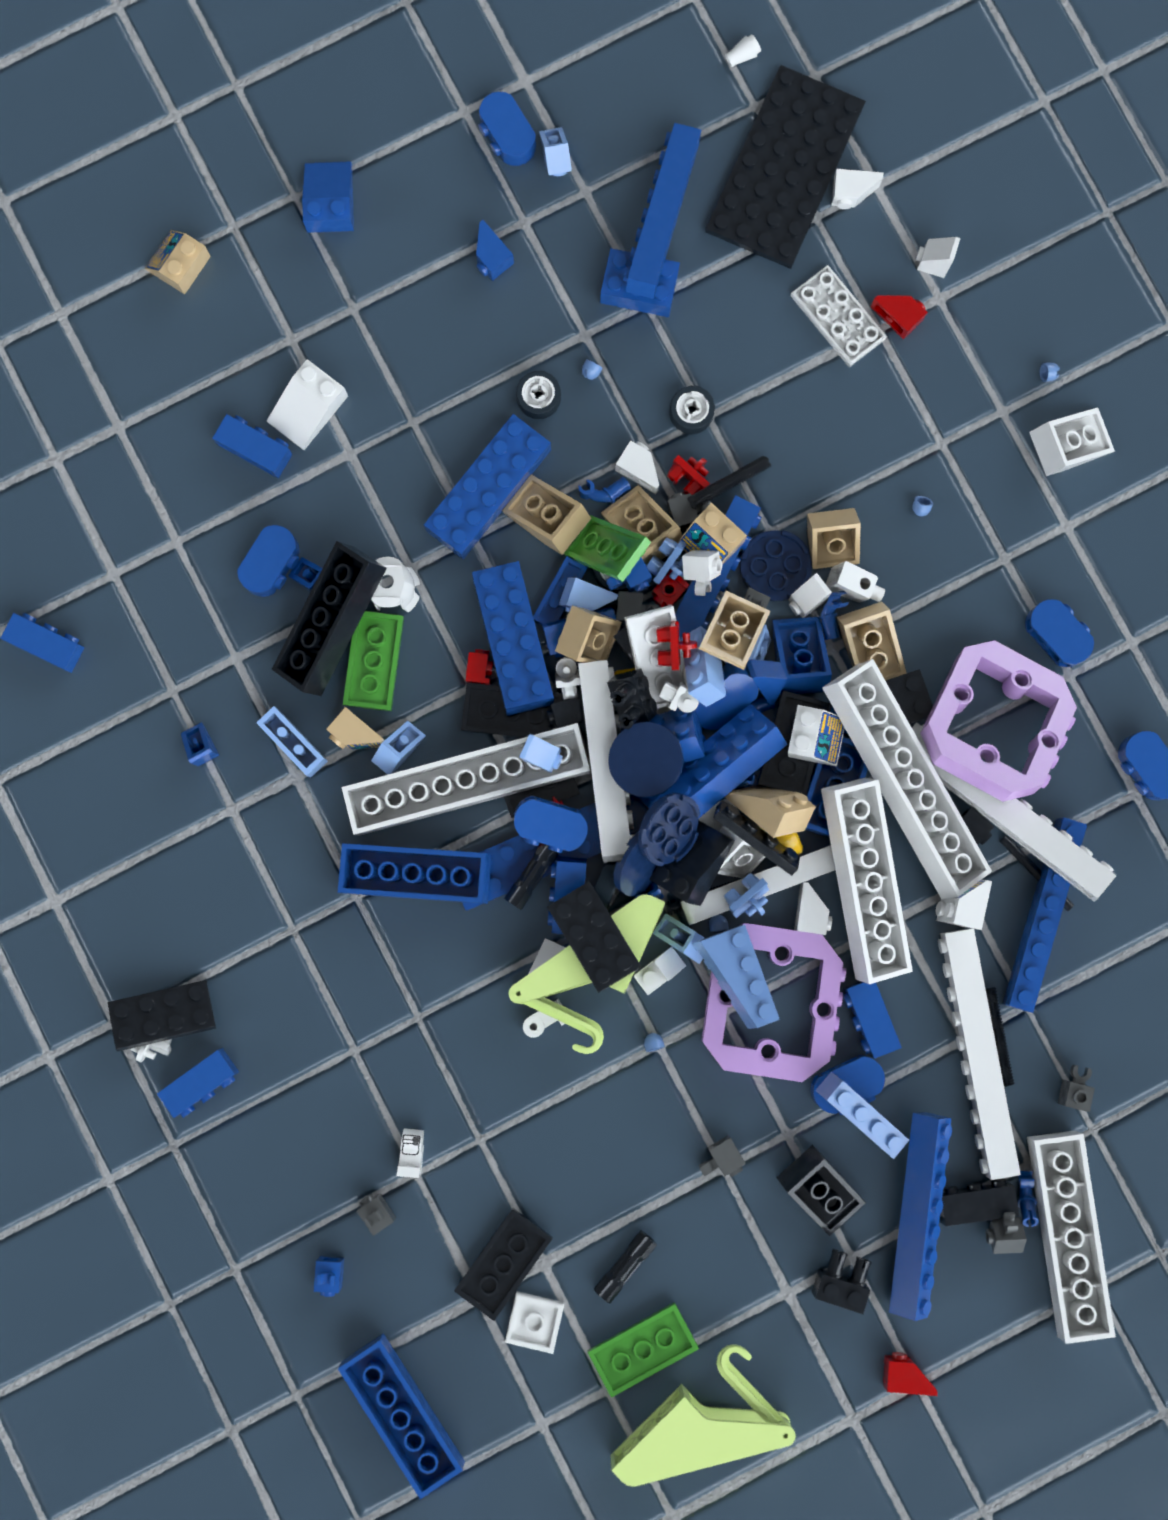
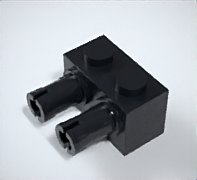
M642 668L616 674L607 682L611 693L610 699H613L611 702L616 707L619 715L618 720L621 722L620 726L623 729H630L637 723L650 722L657 714V704L651 697L649 681L643 674Z
M832 1249L827 1270L818 1269L811 1293L817 1300L864 1314L871 1291L865 1281L872 1262L856 1256L851 1278H846L841 1273L848 1254Z

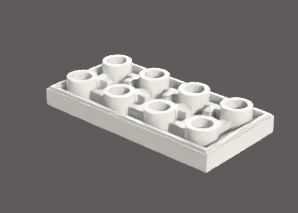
M828 265L790 295L848 367H851L887 338L885 333Z

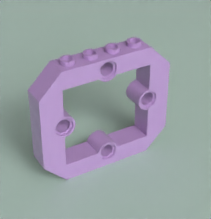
M994 640L964 647L959 653L920 734L934 765L1005 802L1032 795L1040 788L1044 789L1051 779V775L1048 773L1059 760L1057 752L1065 745L1068 739L1065 734L1075 723L1076 718L1073 715L1077 707L1064 677ZM976 669L1002 682V690L1008 698L1016 700L1026 695L1050 708L1039 733L1028 745L1030 754L1022 772L1000 762L999 751L993 745L982 744L976 749L946 733L954 715L961 713L973 699L974 693L969 683Z
M741 923L739 926H746L753 948L755 950L768 951V957L773 964L786 966L793 961L794 956L820 959L816 996L809 1006V1012L813 1018L808 1055L782 1053L779 1044L769 1038L760 1039L754 1048L723 1044L727 1008L733 1005L730 1002L731 1000L724 1002L720 999L719 994L722 989L712 971L710 974L701 1041L725 1071L803 1082L830 1062L831 1056L835 1055L836 1041H833L834 1031H838L840 1018L836 1016L837 1007L842 1005L843 992L839 991L841 982H845L846 968H843L842 960L821 934ZM780 946L787 950V956L783 960H778L775 956V951ZM820 1003H826L829 1007L828 1013L824 1016H820L817 1013V1007ZM770 1044L773 1046L774 1052L772 1056L765 1058L761 1054L762 1047Z

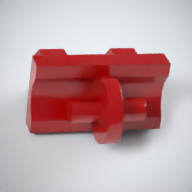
M678 455L673 460V465L667 477L675 484L685 477L689 481V484L683 489L685 494L691 493L693 495L710 485L704 478L709 474V471L704 468L707 462L705 458L697 461L691 457L686 462Z
M671 621L670 625L657 628V642H670L671 650H658V665L672 666V670H679L681 665L680 650H683V658H690V650L697 648V642L690 641L689 632L682 633L683 641H680L679 621Z

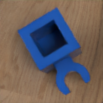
M640 557L632 568L631 573L623 582L610 577L606 580V584L610 591L625 583L629 592L636 590L638 593L650 586L649 582H651L652 576L642 557Z
M320 1256L316 1260L314 1292H320V1295L325 1297L335 1296V1293L340 1292L343 1282L344 1258Z

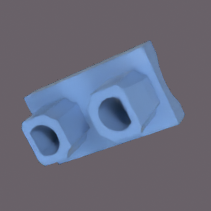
M666 537L658 549L668 556L666 562L664 563L656 556H653L647 564L649 572L655 576L654 582L659 584L670 568L672 570L669 575L671 579L675 580L678 575L684 577L682 558L679 562L676 559L686 546L685 542L680 540L679 543H676Z
M749 873L741 881L748 890L742 896L734 888L724 895L729 909L735 918L739 917L744 911L749 917L755 912L761 916L766 913L762 906L768 902L764 896L769 891L768 883L763 878L759 880L752 873Z

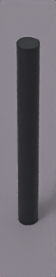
M1005 835L999 842L1039 881L1041 870ZM1066 897L1064 908L1069 911L1073 908L1074 904Z

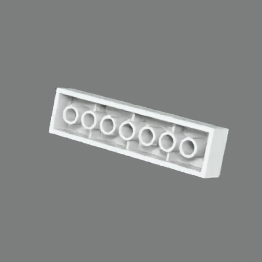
M607 660L578 663L602 858L604 863L617 862L622 860L628 849L626 844L634 836L630 835L629 829H634L632 810H626V805H631L630 794L620 788L614 781L608 763L611 745L617 734L621 732L618 720L619 715H614V711L617 710L611 702L613 699H610L611 693L607 682L614 677L613 667H608Z
M861 778L822 788L821 792L855 979L872 984L913 972L879 780Z
M1074 1130L1027 1137L1033 1171L1032 1175L1033 1179H1035L1034 1188L1057 1337L1065 1344L1115 1337L1084 1134Z

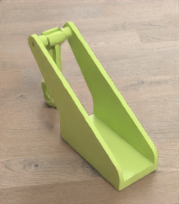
M647 894L638 896L611 915L638 962L665 907L664 901ZM570 945L509 989V998L512 1002L525 1004L593 1038V1044L590 1047L574 1044L572 1046L573 1050L589 1054L597 1051L603 1043V1030L598 1023L546 998L592 983ZM634 972L610 987L625 994Z
M736 1344L727 1345L719 1352L716 1363L721 1376L752 1409L704 1406L681 1384L611 1454V1471L624 1484L632 1487L793 1444L796 1435L791 1427L788 1415L784 1412L776 1411L729 1361V1356L735 1352L746 1360H751L752 1356L745 1348Z

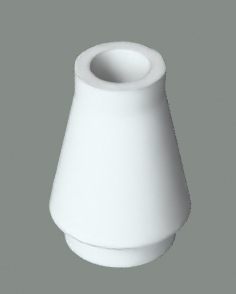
M752 34L748 37L745 35L730 52L725 54V58L729 65L733 67L757 57V54L761 52V48Z

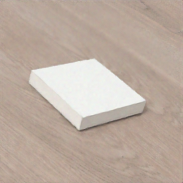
M516 1291L505 1343L553 1354L564 1302Z

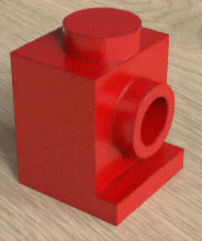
M672 570L652 590V595L654 596L652 600L660 608L668 605L673 606L687 592L690 586L679 575L675 580L671 579L669 575ZM667 586H670L673 588L674 592L671 594H667L665 592V588Z
M475 649V653L469 652L466 683L491 685V680L487 678V675H492L493 661H489L488 650Z

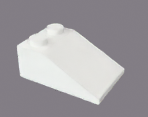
M307 359L291 378L267 419V423L301 449L305 450L348 397L347 392L342 385Z
M1098 407L1049 421L1029 432L1046 476L1065 471L1115 452Z

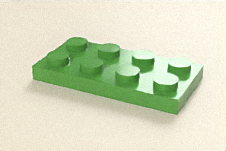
M590 515L591 520L563 554L580 564L623 582L631 573L632 568L640 557L644 555L651 541L643 535Z
M364 612L351 640L343 699L344 706L392 712L404 616Z
M673 1302L588 1350V1354L612 1398L695 1352L699 1347L676 1303Z

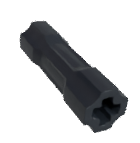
M543 843L539 845L534 856L504 898L520 910L523 909L533 890L559 854V852L548 849L549 845Z
M640 1230L611 1270L595 1286L594 1291L610 1304L639 1265L655 1249L657 1243Z

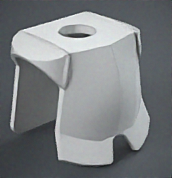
M394 557L377 559V562L387 568L384 575H390L394 580L390 588H383L381 579L371 598L377 611H380L381 607L401 605L402 609L410 612L420 598L415 593V586L420 585L417 574L412 567H405L399 559Z

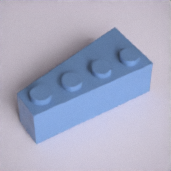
M745 925L734 927L692 943L696 951H699L703 957L707 968L712 971L718 980L717 983L730 998L731 1004L748 1029L759 1028L780 1020Z

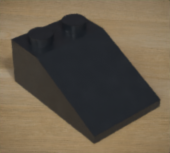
M698 819L697 832L699 834L691 850L678 862L673 861L664 866H656L649 880L684 902L701 906L735 840Z
M811 1145L776 1177L786 1192L829 1236L866 1204L814 1145Z

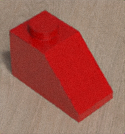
M877 295L870 306L903 340L924 320L928 313L924 304L919 300H915L912 296Z
M893 1352L892 1356L885 1355L883 1386L887 1392L937 1396V1389L912 1359L907 1357V1354Z

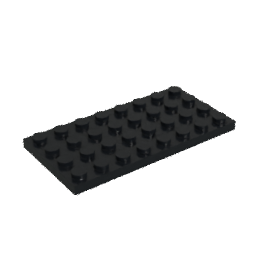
M780 65L707 225L706 233L791 269L866 101Z

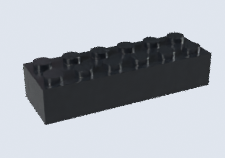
M336 541L271 670L300 691L322 696L387 568L356 547Z

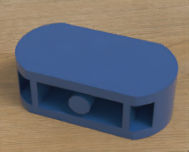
M494 92L485 97L479 108L480 124L478 126L483 136H488L491 140L490 146L496 156L500 155L504 163L508 165L519 166L527 163L536 151V134L511 94L506 92Z
M278 525L262 529L237 569L239 581L250 593L266 597L274 594L277 589L280 590L284 586L287 579L285 577L289 569H294L299 561L300 548L292 533Z
M1054 599L1045 600L1031 609L1026 617V631L1058 666L1073 667L1085 661L1091 655L1094 648V638L1090 634V629L1085 623L1079 622L1075 618L1074 611L1067 604Z
M726 663L722 667L726 696L707 707L698 701L695 712L701 727L710 730L720 729L757 698L758 687L753 681L747 665L744 670L730 663Z
M1143 731L1128 736L1123 740L1118 750V758L1122 762L1120 764L1121 768L1127 775L1132 776L1136 782L1135 787L1141 795H1145L1151 800L1168 799V748L1158 734L1151 731Z
M536 796L526 797L515 809V829L521 837L525 838L524 841L526 843L536 846L539 843L549 845L548 849L562 853L563 850L572 851L577 849L587 837L588 827L586 819L579 809Z
M864 1055L855 1056L815 1075L811 1083V1096L814 1102L824 1111L831 1114L840 1113L815 1091L832 1072L867 1103H870L876 1099L875 1095L883 1090L885 1084L884 1071L880 1064L872 1058Z

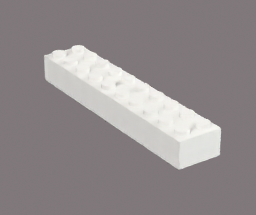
M874 660L855 665L822 687L873 779L879 780L883 797L941 899L959 897L991 873V868Z
M576 723L533 735L560 748V755L563 758L559 768H553L552 773L527 763L520 758V754L528 737L341 787L353 835L368 834L592 773L580 726Z

